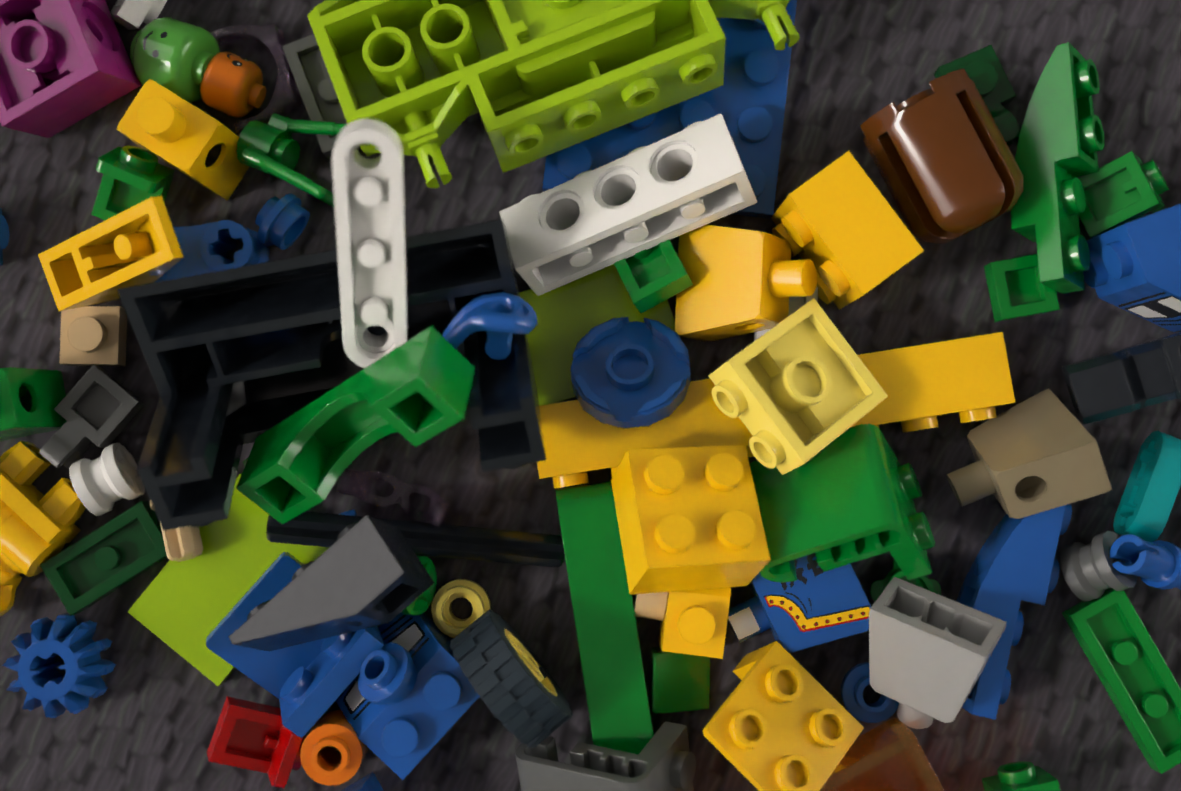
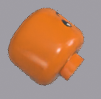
M227 51L217 53L210 60L200 83L202 101L209 107L235 118L245 117L254 107L259 108L265 99L267 91L266 87L263 86V74L260 67L252 61Z

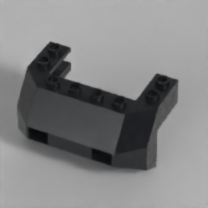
M502 219L406 237L408 340L430 326L443 335V332L457 313L472 299L482 294L505 292L520 297L507 230ZM337 249L117 289L160 394L137 471L163 531L186 526L201 527L214 521L227 519L243 444L255 442L256 437L364 369L352 362L343 348ZM370 326L367 328L374 335H382L387 332L381 326ZM476 331L470 334L456 350L475 367L467 410L472 430L478 429L482 471L501 468L516 469L528 463L546 460L538 393L527 334L513 333L510 354L502 360H495L487 355L485 351L487 331Z

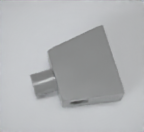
M893 577L869 611L870 685L875 692L899 702L897 716L908 727L925 729L933 723L934 718L944 723L954 722L1002 636L1007 622Z

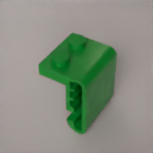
M861 424L848 428L805 464L784 475L776 467H765L758 460L750 463L771 559L760 571L761 576L773 582L796 581L797 574L794 559L815 553L817 564L823 572L890 552L908 581L932 574L926 550L935 547V541L924 512L916 513L913 499L922 497L917 476L910 463L903 465L899 463L877 426Z

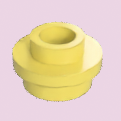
M457 579L446 583L436 593L432 602V617L435 625L442 633L455 638L491 609V603L488 594L479 584L467 579ZM456 598H466L469 600L473 607L472 615L466 619H459L454 616L451 610L453 600Z

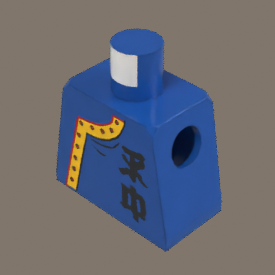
M815 553L794 559L797 574L796 581L773 582L762 577L759 572L749 583L754 597L729 608L728 622L739 643L770 629L775 641H778L791 653L869 631V611L871 605L851 564L823 572L817 564Z

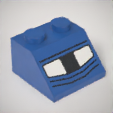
M1181 203L1128 222L1087 240L1091 263L1089 270L1083 271L1084 281L1089 287L1095 288L1099 299L1169 331H1181Z
M424 612L417 616L400 613L391 622L383 624L378 628L383 643H397L407 649L417 667L415 686L404 700L396 704L376 705L371 703L360 694L358 688L359 674L335 700L347 721L355 730L358 739L402 780L479 698V695L462 672L459 663L453 655V650L450 647L452 638L442 633L434 621Z

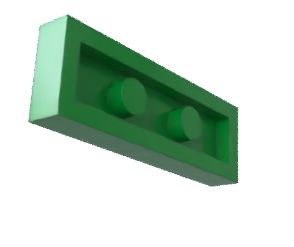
M1109 588L1105 590L1101 598L1086 602L1081 601L1062 612L1150 768L1162 774L1180 764L1181 688L1125 591H1116Z

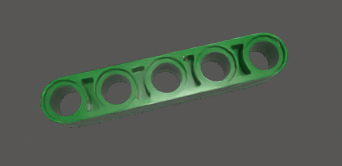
M611 481L556 489L558 514L593 745L639 754L654 735L633 599L629 593Z

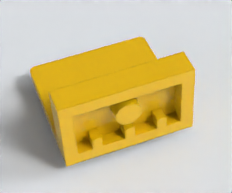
M775 641L746 654L734 668L733 672L742 681L704 727L703 735L759 791H820L864 727L778 641Z

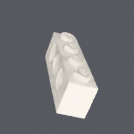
M721 113L705 121L692 123L684 130L651 145L638 147L628 155L599 168L584 171L573 179L540 194L527 196L519 203L501 210L499 213L506 226L515 270L535 294L539 296L608 267L624 258H629L640 251L655 247L663 241L671 240L756 204L758 201Z

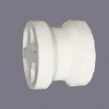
M113 443L105 447L101 456L94 460L83 458L72 463L69 468L71 483L78 498L89 512L96 516H101L111 511L114 503L122 498L134 500L144 495L145 487L137 471L138 466L133 456L120 443Z

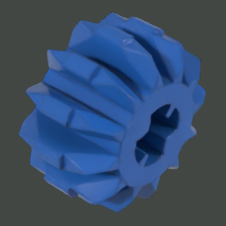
M69 613L58 615L55 621L44 617L33 621L32 625H30L31 633L19 634L11 641L20 655L8 658L3 664L4 667L18 672V679L12 681L7 690L19 692L24 689L27 692L23 709L32 711L43 706L46 718H56L64 714L66 709L70 713L77 714L89 707V697L97 698L108 689L100 676L113 672L116 664L100 657V652L107 650L111 646L112 640L108 638L95 642L92 640L97 622L89 620L77 625L75 615L70 616ZM56 655H59L64 660V665H61V661H55ZM61 665L59 669H66V674L61 675L55 666Z

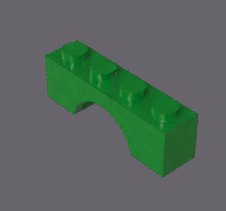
M430 326L256 437L236 489L279 523L285 524L324 501L344 470L366 448L379 439L399 432L412 445L417 447L463 420L475 367L440 333Z

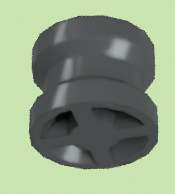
M1112 530L1096 534L1089 544L1073 542L1065 545L1060 551L1059 559L1065 581L1071 591L1084 602L1101 598L1106 589L1112 588L1116 591H1123L1134 587L1137 583V576L1121 573L1112 565V563L1117 561L1125 563L1124 561L1110 558L1111 546L1120 537L1119 534Z

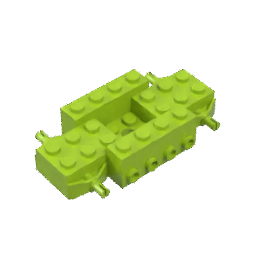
M325 0L316 5L307 15L347 124L360 119H374L390 126L401 140L403 155L417 157L426 180V185L429 188L440 187L432 167L433 165L436 166L444 185L452 180V174L448 170L440 148L462 122L471 115L479 113L502 172L505 173L723 86L726 37L717 17L750 20L759 18V20L764 21L776 50H785L786 43L789 48L800 39V35L796 31L786 10L787 4L791 0ZM360 145V148L367 157L381 153L375 145Z

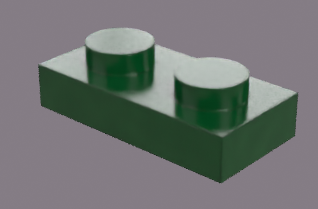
M141 501L40 565L70 616L81 613L167 558L160 521L156 512L150 508V501Z

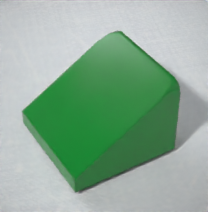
M651 647V712L672 713L709 709L710 657L665 652L661 650V647Z

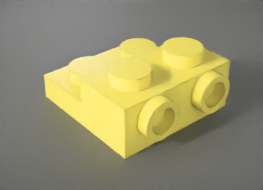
M815 298L811 299L709 375V378L715 384L712 389V397L717 407L728 417L736 418L738 416L753 435L749 440V446L755 458L765 467H776L782 475L805 464L888 397Z

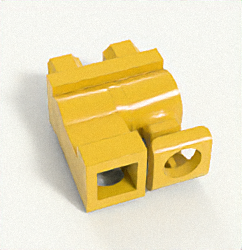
M26 441L18 442L0 456V617L7 613L14 605L16 588L22 580L20 574H25L27 577L40 574L43 571L40 565L60 553L65 544L70 543L81 531L74 523L86 509L78 498L70 479L61 478L45 495L32 485L51 463L39 454L40 449L35 444Z

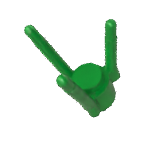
M274 113L268 124L253 120L244 127L237 143V158L241 164L280 178L335 208L334 193L293 170L299 160L300 145L297 141L293 140L291 134L306 133L336 136L348 124L297 120Z

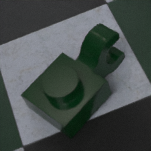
M988 45L938 67L934 73L935 79L962 68L966 70L969 78L974 81L1005 142L1008 147L1013 144L1011 140L1019 137L1021 129L1014 115L1003 106L1010 103L1016 94L992 45Z

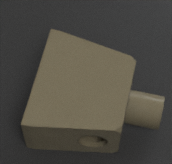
M1049 388L997 415V418H992L970 430L967 439L976 462L946 474L950 487L961 507L993 494L1009 518L1021 519L1112 490L1097 441Z

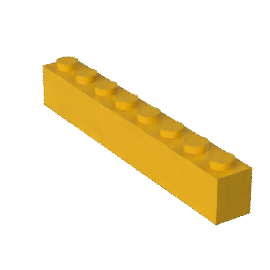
M1003 332L858 355L888 397L851 427L861 424H872L879 428L880 424L901 421L902 431L911 432L939 427L937 415L959 412L960 423L997 418L995 406L1015 403ZM710 378L691 381L684 401L670 416L643 427L621 428L601 423L584 411L578 400L540 405L546 460L537 462L539 479L552 477L554 488L589 483L587 471L611 468L613 478L627 450L746 445L748 458L755 457L749 446V440L753 435L738 416L736 418L728 417L717 407L712 397V389L715 384Z

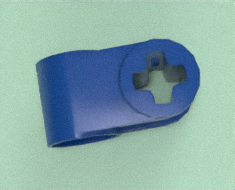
M220 220L196 226L173 227L183 258L155 282L268 262L269 247L258 241V232L232 220ZM236 240L243 242V250L234 252V260L228 259L227 251L236 248Z

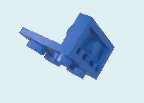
M283 552L207 636L206 646L277 697L280 702L282 725L300 738H303L360 673L364 659L371 652L381 649L384 643L378 626L273 651L233 645L229 636L247 621L248 614L259 604L271 600L292 581L294 573L304 565L290 553Z

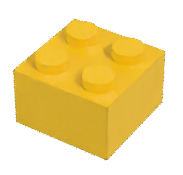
M847 151L791 192L771 217L777 225L772 229L773 235L789 241L791 257L798 254L802 260L811 259L814 262L817 270L818 297L826 304L833 301L839 310L865 295L924 251L850 151Z
M746 445L627 450L611 480L630 595L747 586L771 559Z

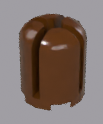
M964 68L952 71L928 82L931 88L908 98L897 106L894 102L890 103L860 125L865 135L863 141L911 233L927 243L946 244L1012 210L1023 192L1024 176L974 81L969 78Z

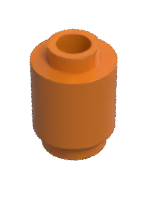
M334 710L323 715L311 729L302 744L300 759L304 771L312 780L322 785L335 786L347 782L357 773L369 748L358 739L355 730L347 721L341 710ZM329 746L337 748L340 753L335 752Z

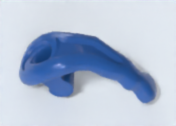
M505 292L482 294L472 299L457 313L442 336L457 349L470 334L476 331H487L485 345L487 355L492 359L502 360L510 354L513 333L528 334L536 327L538 321L531 305L519 296Z

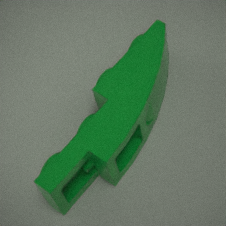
M1069 42L1056 46L1029 102L1015 155V160L1024 176L1023 192L1011 210V229L1033 243H1037L1040 283L1060 294L1085 290L1083 271L1089 270L1091 258L1088 243L1085 237L1080 235L1078 214L1085 211L1086 201L1083 186L1077 177L1099 172L1097 151L1103 150L1105 146L1101 121L1093 112L1092 95L1098 94L1100 89L1097 68L1092 59L1086 60Z

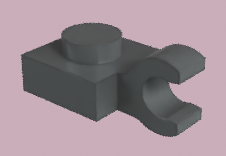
M93 364L54 408L67 421L43 445L39 454L56 468L64 465L69 469L72 463L80 460L85 454L90 441L100 448L109 446L143 408L145 403L106 370Z

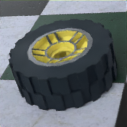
M489 609L451 640L450 647L453 650V655L459 663L462 672L474 687V690L495 717L521 743L526 744L529 748H535L573 717L568 701L551 674L520 635L499 614L494 613L493 610Z

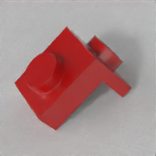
M227 696L209 744L207 756L209 762L267 773L272 786L285 788L291 770L297 771L302 765L300 752L307 735L305 734L303 738H300L283 726L281 710L278 707Z

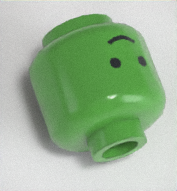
M170 17L154 19L137 32L130 47V59L137 79L142 85L147 80L152 79L191 103L201 100L200 83L210 60L220 52L218 42L209 31Z

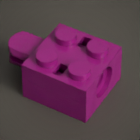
M0 0V123L2 127L50 138L141 86L105 0Z

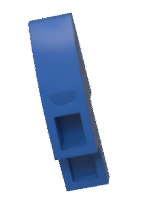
M1071 503L1021 519L1009 518L1006 514L980 549L963 582L956 602L1007 622L1002 636L962 706L963 709L972 715L996 720L999 705H1003L1009 696L1011 674L1007 669L1011 646H1016L1021 638L1024 623L1023 614L1019 611L1020 602L1023 600L1045 606L1047 593H1051L1054 590L1059 577V562L1055 555L1059 535H1063L1066 532L1071 520Z

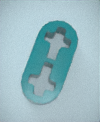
M1158 430L1152 432L1145 439L1140 447L1114 517L1113 528L1115 533L1121 536L1131 534L1152 542L1156 541L1163 532L1181 486V439Z

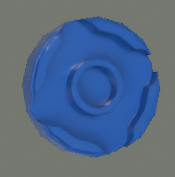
M628 317L613 318L593 327L577 343L570 368L573 393L583 410L601 423L621 428L649 426L670 416L684 401L691 381L688 349L678 334L661 322L644 318V323L639 321L629 322Z

